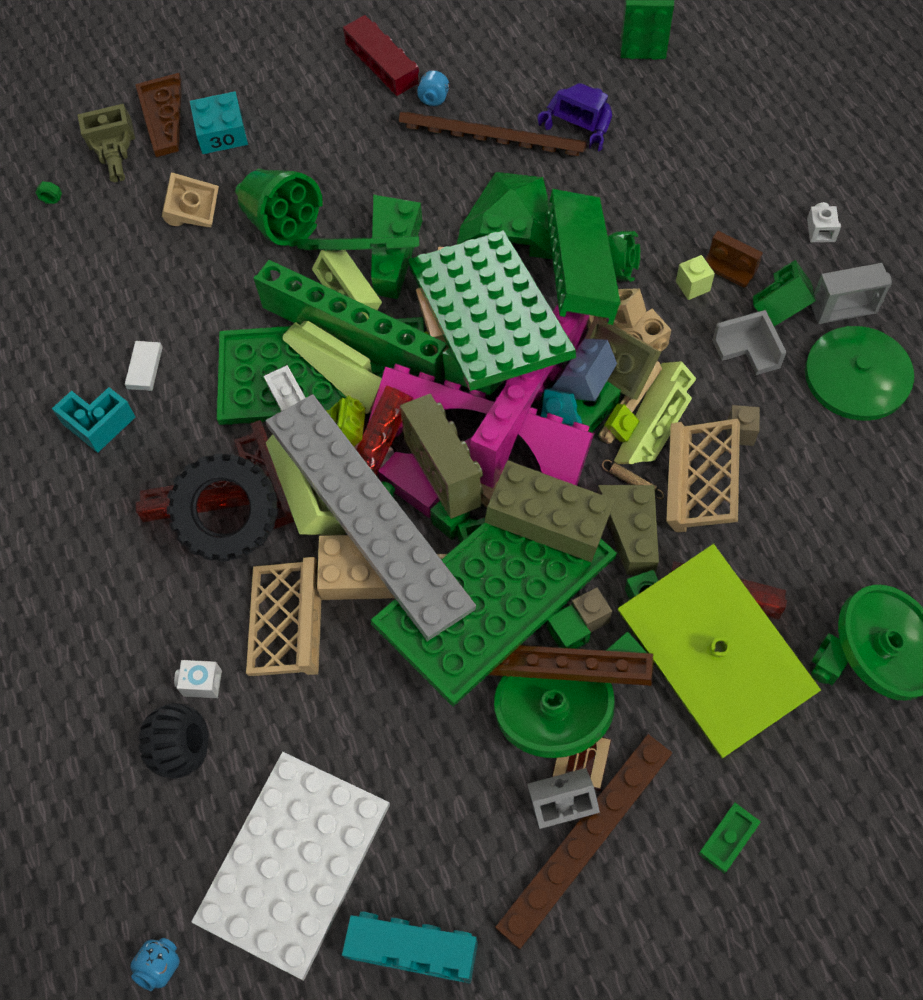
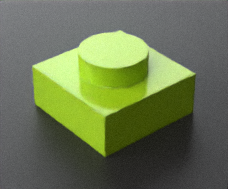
M617 404L604 426L619 442H628L640 421L625 404Z

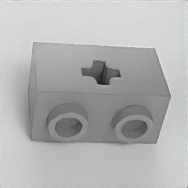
M586 768L527 784L539 829L600 813L594 786Z

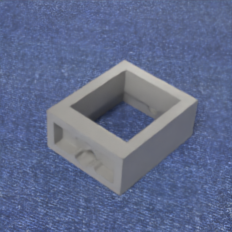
M883 263L821 274L814 292L816 301L811 304L818 324L878 313L891 287V276L886 272Z

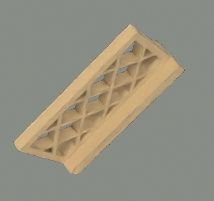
M738 419L684 426L682 422L671 423L666 522L675 532H686L687 527L738 522L740 422ZM732 429V435L724 443L716 437L722 430ZM692 434H706L707 437L698 446L692 443ZM713 440L720 447L709 457L703 450ZM727 451L731 454V460L722 467L715 461ZM700 454L706 461L695 471L691 467V462ZM711 465H714L720 471L708 481L702 474ZM726 475L731 479V484L721 492L715 485ZM699 478L706 485L694 495L690 492V486ZM712 489L719 496L707 506L701 499ZM724 500L730 504V514L717 515L714 510ZM697 503L705 509L698 517L689 518V511Z
M315 557L303 558V562L253 567L246 674L248 676L305 672L307 675L318 674L321 597L317 590L318 561ZM292 571H301L300 579L292 587L284 580ZM272 573L277 578L264 589L260 585L261 574ZM282 582L289 590L277 601L270 593ZM295 594L299 598V605L289 613L283 605ZM269 597L275 605L263 616L259 612V604ZM281 609L288 617L275 628L268 620ZM294 621L298 625V632L288 640L281 632ZM267 623L274 631L261 643L257 639V631ZM279 635L286 644L276 655H273L267 647ZM292 648L297 652L296 664L284 665L280 659ZM265 650L272 659L264 667L255 668V659Z

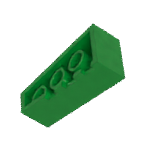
M373 195L372 238L418 236L423 221L420 202ZM414 247L372 248L371 279L373 290L377 296L399 298L409 266L408 259H411Z

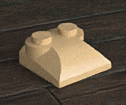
M171 172L162 211L164 221L172 226L188 223L211 227L219 186Z

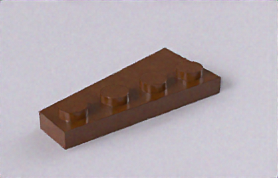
M180 73L135 84L156 157L179 151L182 83Z

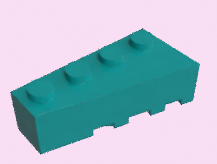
M360 912L359 917L350 916L342 952L344 958L471 984L478 946L477 937L472 936L471 933L454 930L453 933L441 931L440 927L422 924V927L411 926L409 921L398 918H391L390 922L378 920L379 915L368 912Z

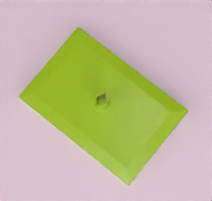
M714 544L617 609L646 652L653 654V662L721 758L733 752L821 691Z

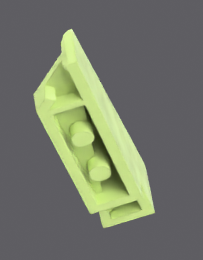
M304 321L301 325L295 322L283 335V340L346 397L349 395L353 399H358L366 407L365 414H369L373 409L382 379L372 373L370 359L309 321Z
M682 361L660 364L662 370L647 390L635 415L640 422L628 442L622 443L614 460L617 464H634L656 460L670 436L671 423L679 421L692 399L686 391L695 382L696 377Z

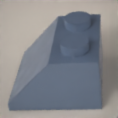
M584 339L576 349V358L567 361L551 389L573 393L575 399L595 401L617 365L608 340Z

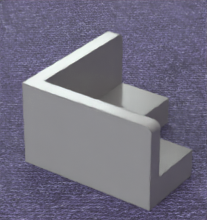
M766 310L724 321L716 325L712 341L722 361L746 354L756 375L781 368L786 350Z

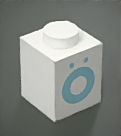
M181 660L180 670L177 669L175 672L174 684L183 697L218 698L222 670L217 662Z

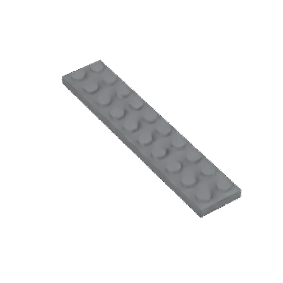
M313 394L266 420L268 429L427 641L475 611L476 604Z

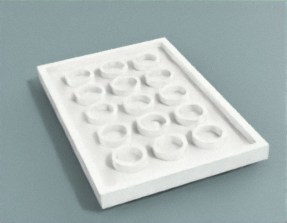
M282 752L197 910L192 923L304 981L390 803Z

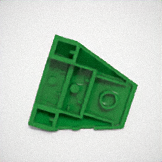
M496 172L460 226L457 244L464 243L470 239L481 238L493 232L504 231L511 243L530 245V257L552 259L547 219L549 200L543 177Z

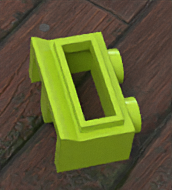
M349 395L345 399L342 397L326 412L337 423V426L354 447L362 441L366 407L358 399H353Z

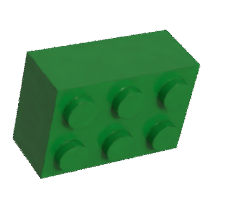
M625 0L620 58L666 59L674 0Z

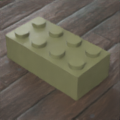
M430 393L400 405L404 441L450 519L481 507L483 487L480 483V477L483 476L482 469L477 461L473 462L470 458V451L466 442L460 441L457 437L458 433L454 423L447 421L442 404L440 402L436 403Z
M507 460L487 506L485 523L592 562L615 500Z

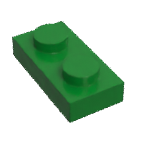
M734 803L698 854L725 874L761 821L737 803Z

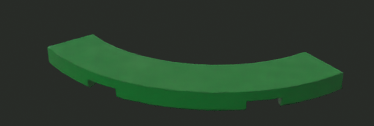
M419 236L296 239L297 248L303 250H362L419 246Z

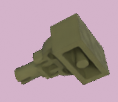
M124 104L78 114L81 135L89 149L98 155L99 161L102 164H106L107 161L110 181L118 182L117 176H119L120 181H123L125 174L123 172L121 154L124 159H127V149L130 146V141L135 139L132 119Z

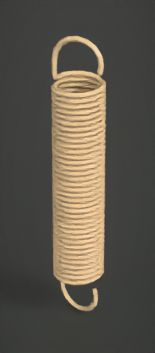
M604 460L602 463L605 471L610 472L630 485H653L617 463L612 465L610 471L606 470L603 466L605 461L610 460Z

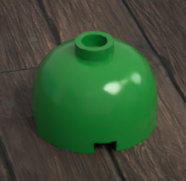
M619 231L608 236L616 281L632 282L635 279L630 277L633 267L638 270L640 264V244H635L634 237H638L635 231Z

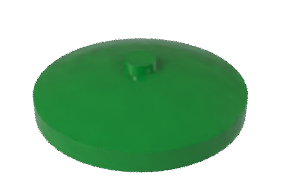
M863 326L841 327L824 334L811 348L805 365L808 387L819 403L831 412L853 420H876L894 413L904 404L914 383L913 365L904 348L887 334Z
M871 585L862 588L846 600L839 615V639L846 659L864 683L885 697L907 701L923 696V607L905 592L891 586Z
M503 676L496 689L494 708L500 730L514 746L534 756L561 758L583 752L604 736L613 720L615 700L611 683Z

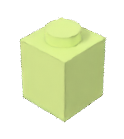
M700 255L679 264L676 283L686 298L690 300L711 290L715 273L704 257Z

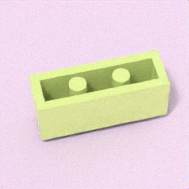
M321 250L312 270L322 285L378 310L382 301L346 250ZM362 312V313L366 316V318H367V320H368V319H369L368 315H367L366 313Z

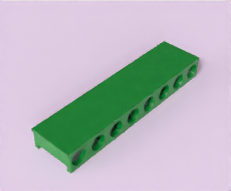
M552 189L547 208V219L559 315L565 317L566 312L569 311L607 318V324L613 325L621 301L600 197Z
M268 260L257 276H254L253 279L264 309L299 325L304 321H309L384 367L394 368V365L398 364L410 368L409 374L419 376V373L423 372L435 376L434 382L440 384L444 380L443 351L447 347V343L271 260ZM271 270L279 272L280 276L278 279L273 281L270 273ZM362 312H364V313H366V314L368 315V317H369L368 320H367L366 316H365ZM385 323H388L391 326V331ZM408 334H411L414 337L413 343L411 337ZM430 344L436 346L438 350L436 354L434 348Z

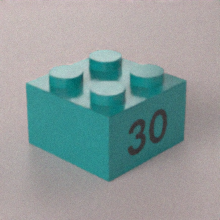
M236 91L190 101L196 136L202 154L248 145Z

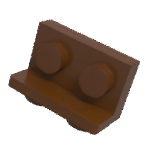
M717 231L712 238L710 251L705 260L714 273L745 288L758 271L763 252Z

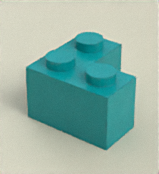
M110 387L90 405L73 391H70L52 408L60 422L97 453L136 417L128 402Z

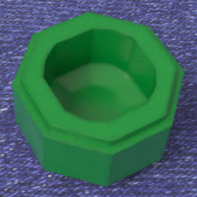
M44 181L38 185L35 192L38 199L46 204L57 203L62 195L57 185Z

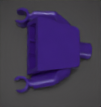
M580 83L567 89H560L548 104V110L539 113L538 124L540 126L545 122V130L551 129L553 126L552 115L554 114V116L592 132L595 130L596 133L590 136L589 149L596 142L599 143V152L603 148V134H606L612 119L611 107L607 103L608 95L599 88H591Z

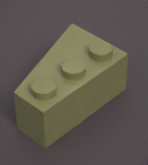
M598 485V494L615 500L606 524L613 536L626 574L640 575L654 570L656 574L659 557L654 485Z

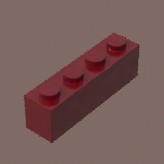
M364 15L343 27L345 44L396 96L419 84V68L413 60L411 61L404 51L397 47L391 38L379 29L374 21L372 22Z

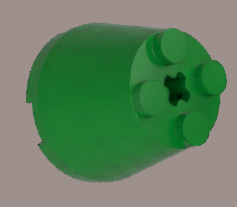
M257 169L249 173L242 183L237 185L235 192L238 196V204L241 211L269 241L278 245L296 246V239H307L317 227L315 221L318 216L319 207L323 206V200L318 184L311 177L297 171Z

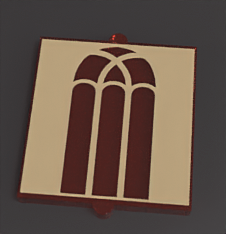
M602 737L597 743L583 752L572 756L556 758L552 777L586 768L594 790L600 791L612 739Z

